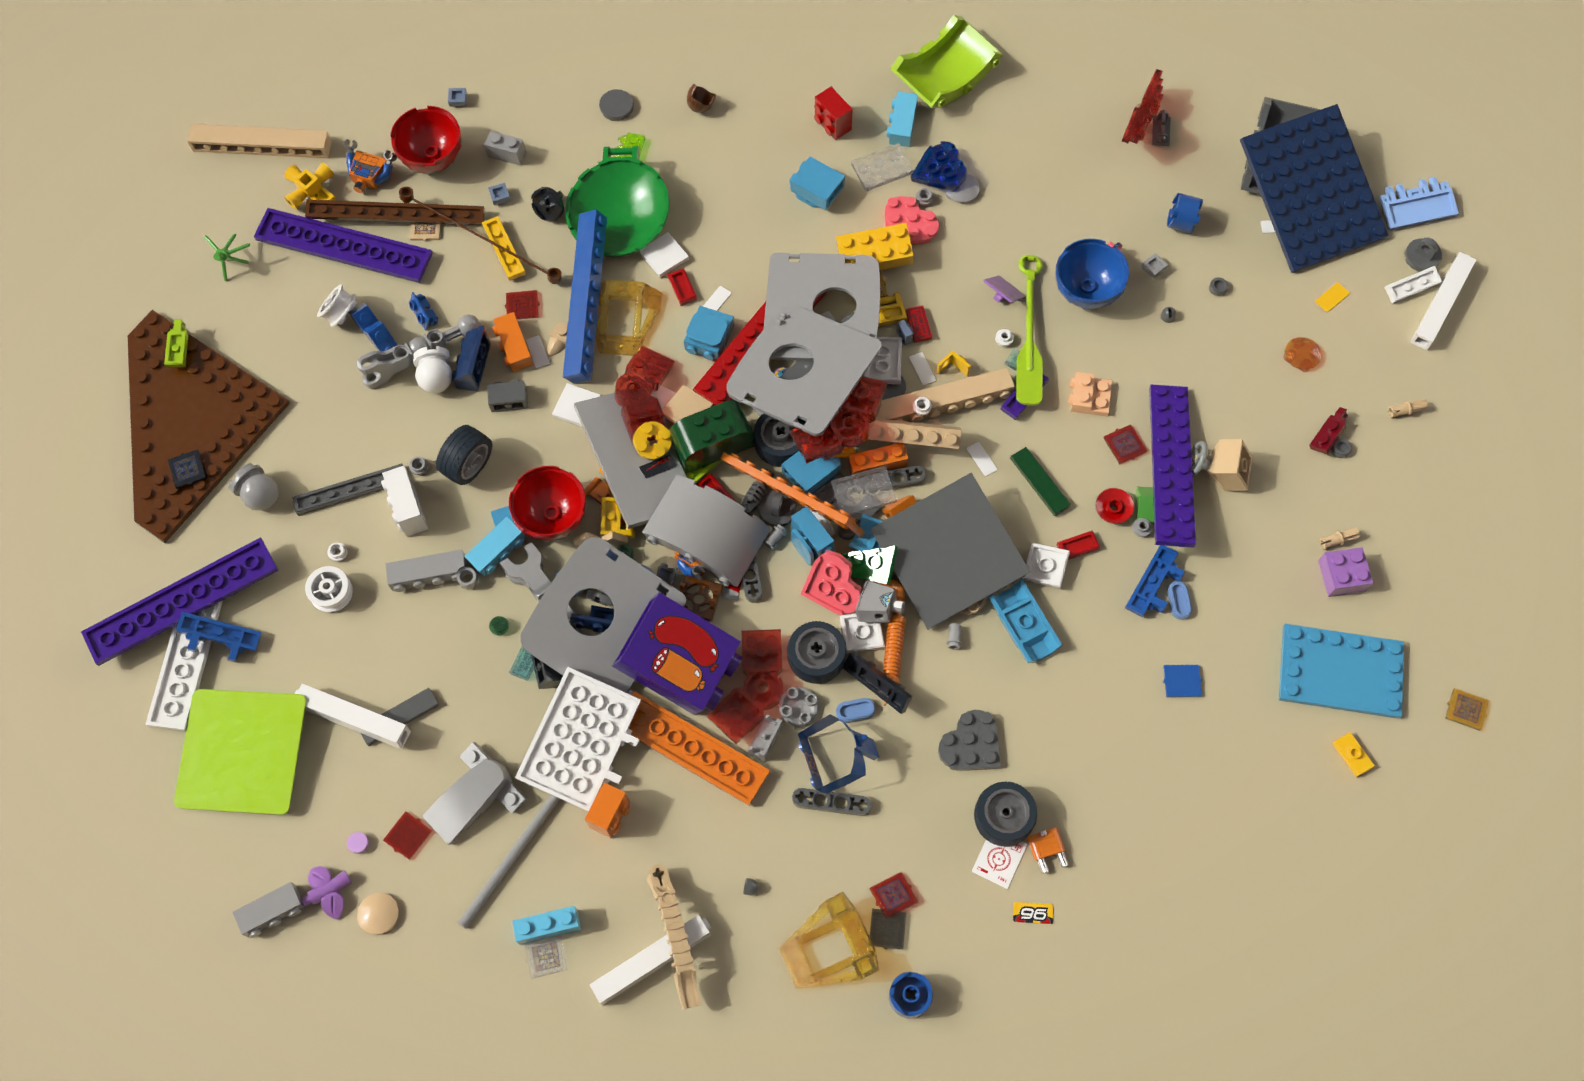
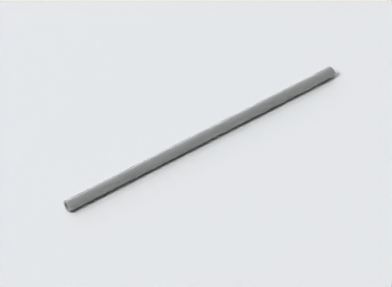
M628 689L626 693L632 695L633 691ZM550 795L457 922L465 929L559 802L560 798Z

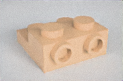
M1076 372L1075 377H1071L1070 388H1073V392L1069 394L1068 404H1071V412L1108 416L1112 380L1094 378L1095 374Z

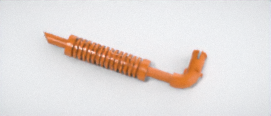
M891 579L890 585L874 582L893 588L897 601L905 600V589L897 580ZM894 612V615L891 616L888 622L883 674L896 684H899L906 618L902 616V613Z

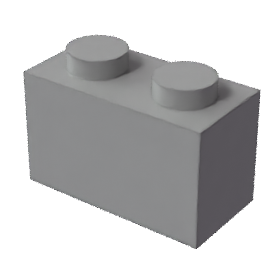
M490 131L484 144L488 157L516 165L521 164L526 153L523 139Z

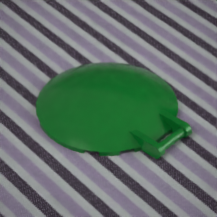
M639 145L630 148L604 147L603 160L598 162V165L593 168L586 169L578 177V181L574 187H571L567 196L565 206L566 222L575 240H577L579 214L597 209L607 217L604 256L606 257L626 256L643 249L659 235L668 217L670 200L667 187L660 174L654 168L639 160ZM611 155H632V157H611Z

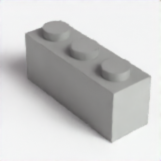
M289 882L233 911V915L241 934L248 938H254L262 934V930L278 926L282 923L281 920L299 915L306 906L301 901L302 896L297 885Z

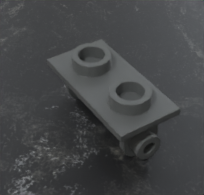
M1161 110L1158 116L1153 115L1152 145L1170 146L1171 117H1168L1169 114L1166 110Z
M661 563L658 566L656 576L673 586L678 568H668L667 564ZM660 584L656 589L665 596L669 591Z

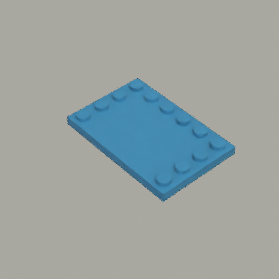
M1284 624L1282 631L1279 701L1400 719L1402 717L1404 641Z

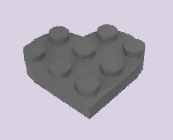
M971 710L963 713L957 723V730L950 731L942 736L938 748L941 762L943 761L951 770L956 771L1000 769L997 726L991 713L982 710Z

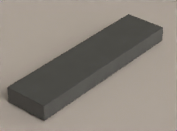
M428 687L381 715L406 725L436 708L439 704ZM361 733L368 746L378 741Z

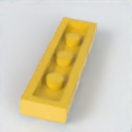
M498 216L482 222L489 240L516 254ZM492 244L509 281L526 275L518 258Z

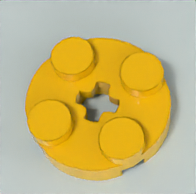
M658 422L643 423L633 436V445L637 453L647 460L661 458L671 447L670 431ZM652 436L657 440V443H654L653 446L649 445L650 441L647 440V438Z

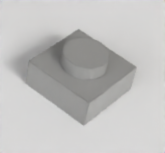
M1155 253L1144 261L1141 267L1155 278L1167 269L1168 264Z

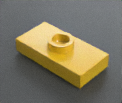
M1351 732L1332 743L1355 777L1375 766Z

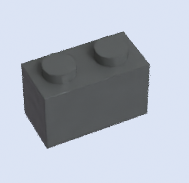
M524 380L487 384L488 405L491 412L528 408L527 387Z

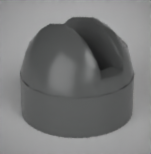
M1173 307L1164 308L1161 313V319L1166 323H1171L1175 320L1176 310Z
M746 878L743 894L752 896L758 892L759 884L754 879Z

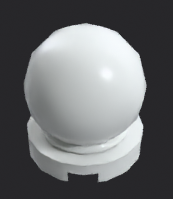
M439 346L431 350H427V347L417 350L413 354V363L416 367L415 378L418 386L428 393L436 394L445 391L452 381L449 351Z

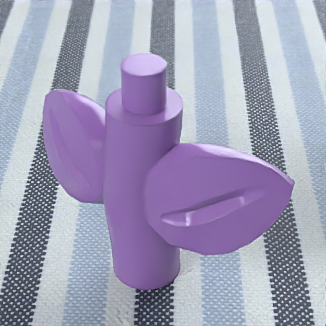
M322 866L312 868L308 875V882L313 889L307 892L308 896L301 899L304 906L311 903L315 905L321 902L323 911L329 917L337 920L340 918L345 904L344 897L340 891L352 882L346 871L332 879L329 869Z

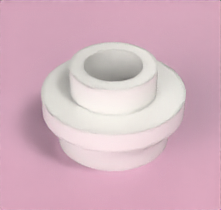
M1001 329L996 333L995 340L999 346L1007 347L1012 344L1014 335L1010 330Z
M919 397L914 401L913 410L916 414L926 415L931 411V402L926 397ZM923 405L925 408L921 409L919 406Z
M333 543L329 546L328 556L333 561H341L347 556V548L342 543ZM336 551H341L340 554L335 555Z

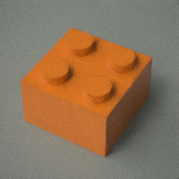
M603 783L585 817L589 828L609 838H612L613 834H617L621 827L620 820L623 815L626 816L631 807L627 794L607 783Z

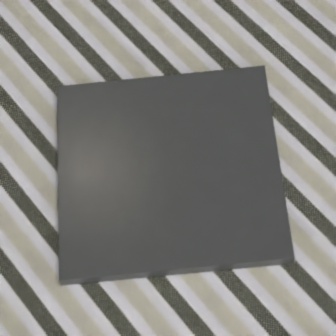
M972 472L870 529L880 548L898 547L893 570L927 630L1030 573Z

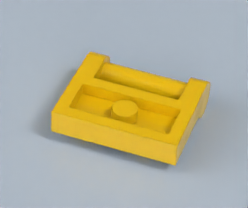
M900 292L880 298V305L893 302L896 304L880 307L878 327L896 324L902 320L907 321Z
M602 497L600 536L616 532L628 538H634L635 531L633 528L628 529L626 526V530L620 529L621 512L613 497Z

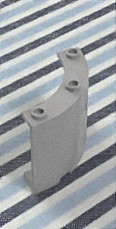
M676 475L642 533L648 537L647 541L651 544L665 546L684 555L687 561L698 563L719 578L718 581L721 584L737 587L769 533L770 528L757 516H749L744 512L746 508L706 485L703 489L696 485V481Z

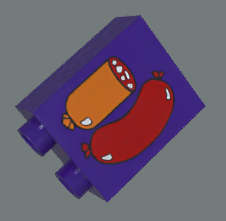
M659 592L650 599L612 667L694 715L703 711L704 708L713 711L717 706L724 691L716 686L723 673L731 677L738 668L742 656L735 653L741 641Z

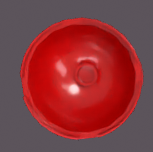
M427 106V108L419 110L416 108L408 110L396 120L390 134L392 148L398 159L410 170L424 174L440 172L448 168L454 162L462 146L460 126L456 118L447 110L436 106Z
M540 466L529 470L517 480V484L509 495V510L513 522L522 533L538 540L555 541L567 537L581 524L586 510V494L581 482L573 473L560 469L558 466Z

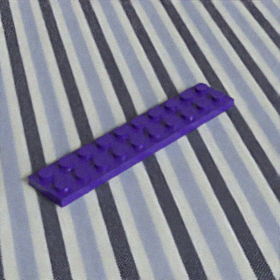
M267 208L254 235L256 241L417 283L421 282L433 254L430 249L314 219H307L306 217Z
M1151 384L1149 397L1155 545L1195 548L1196 533L1188 387Z
M260 537L81 631L95 664L100 666L178 624L182 612L196 615L279 570L263 539Z

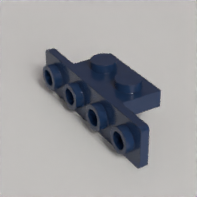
M591 605L589 616L572 613L569 623L576 629L584 628L601 633L611 625L614 609Z

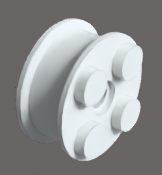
M338 285L320 307L317 317H324L330 322L331 327L337 324L342 325L347 318L345 316L347 312L353 310L357 304V301H355L356 295L349 294L343 289V285Z
M325 566L315 570L308 577L305 591L308 599L317 609L323 612H336L349 603L352 598L353 587L342 570L333 566Z

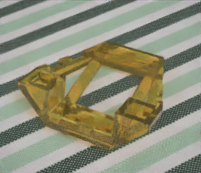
M610 279L602 281L599 296V305L602 306L601 320L599 321L598 311L596 328L599 352L601 354L636 356L645 340V335L653 325V320L660 312L662 292L644 282ZM610 299L636 301L633 336L606 334ZM642 308L649 309L641 328Z
M844 892L824 901L813 915H810L806 922L779 948L795 988L858 981L879 971L875 947L859 912ZM830 913L832 922L806 933ZM841 927L853 955L814 973L802 944ZM851 965L855 969V971L830 976Z

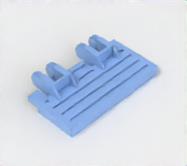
M1430 177L1429 185L1431 192H1429L1425 179L1419 180V188L1409 189L1406 193L1403 185L1397 184L1395 190L1398 199L1395 197L1392 186L1386 187V195H1381L1380 200L1388 229H1397L1459 214L1453 191L1449 187L1448 181L1438 184L1436 177Z

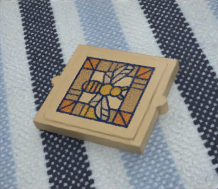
M411 223L410 240H423L424 242L427 240H440L441 224Z

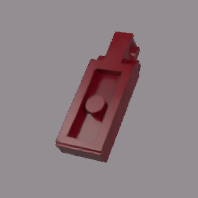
M1339 407L1335 415L1329 416L1310 443V449L1329 454L1346 429L1347 409Z

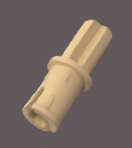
M1426 399L1412 402L1405 401L1403 404L1389 406L1388 410H1391V412L1388 413L1391 418L1404 414L1411 415L1413 412L1426 410L1428 403Z
M1356 527L1341 532L1336 531L1335 534L1320 538V544L1328 542L1321 545V547L1325 550L1336 545L1342 546L1345 542L1359 538L1360 532Z

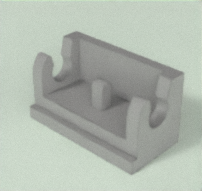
M767 714L747 753L765 761L783 727L782 720L778 718L773 720Z

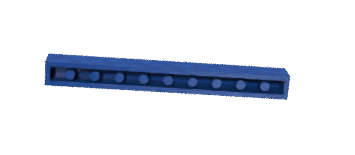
M597 209L579 214L563 368V378L573 384L592 380L607 217Z

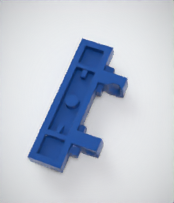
M1159 546L1125 609L1142 618L1147 609L1150 611L1154 609L1163 613L1167 602L1157 598L1159 595L1157 591L1164 578L1168 579V577L1181 581L1185 572L1177 568V564L1174 562L1178 555L1177 551L1167 546Z
M182 612L176 628V632L187 634L186 639L190 640L187 647L188 651L196 653L197 645H199L200 641L205 642V639L226 644V648L230 649V655L227 657V660L235 663L239 653L244 654L245 649L256 652L262 634L260 631Z

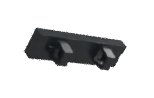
M855 651L850 652L843 669L900 714L905 713L913 697L904 690L905 687L900 683L896 684L875 668L876 665L872 661H866Z

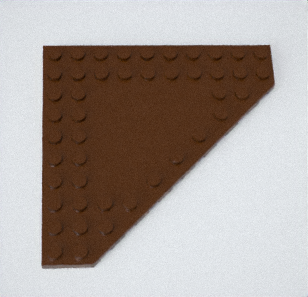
M151 310L127 336L134 521L157 539L166 543L285 410L290 402L190 334L188 335L185 367L167 368L164 364L167 333L170 332V329L174 328V324L154 310ZM198 449L207 479L196 482L192 486L187 485L176 489L168 459L180 456L181 453L185 454Z

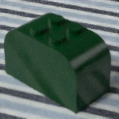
M735 400L725 401L684 417L670 428L671 443L685 474L720 461L724 452L729 455L731 453L737 454L755 446V435L740 403Z

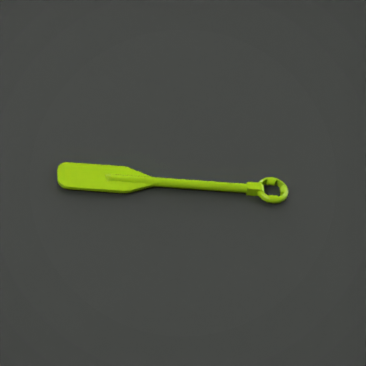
M1025 255L1018 263L1019 270L1026 275L1027 306L1026 342L1016 360V399L1024 405H1038L1042 401L1043 360L1033 340L1035 276L1042 271L1043 264L1037 256ZM1024 261L1037 262V270H1026L1024 268Z

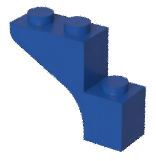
M362 302L348 312L355 324L365 333L379 352H384L398 346L385 325L376 318L367 304Z

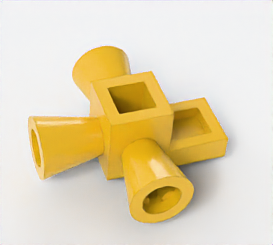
M323 162L314 174L307 169L302 172L297 165L289 166L285 171L284 177L286 180L295 183L298 189L284 196L285 201L294 210H297L305 198L310 200H336L335 196L321 185V183L335 176L334 172Z

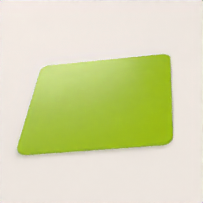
M196 690L192 695L174 797L175 806L180 809L286 814L290 809L306 698L301 694Z

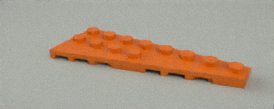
M724 452L720 459L726 464L748 476L750 474L752 478L763 484L765 482L767 486L775 491H781L789 499L804 507L807 506L815 513L818 512L819 515L829 521L833 520L846 530L849 528L858 537H863L865 531L855 523L856 519L841 509L840 511L826 501L823 503L818 500V497L811 493L803 492L801 488L795 485L792 487L786 485L787 481L780 477L772 478V474L763 468L761 471L755 469L757 467L755 464L746 461V463L740 461L742 458L734 453L729 455Z

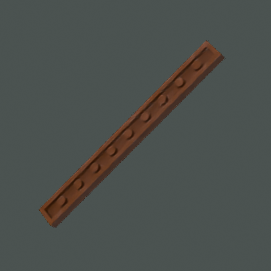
M306 199L305 217L307 219L454 224L422 205L415 203ZM425 204L462 225H482V222H484V206Z

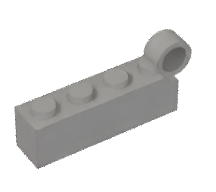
M462 549L385 563L388 586L395 592H403L413 587L419 589L430 584L441 585L451 580L458 581L464 589H472L477 585L478 577L472 568L467 567V560ZM465 575H473L470 582H462V578Z

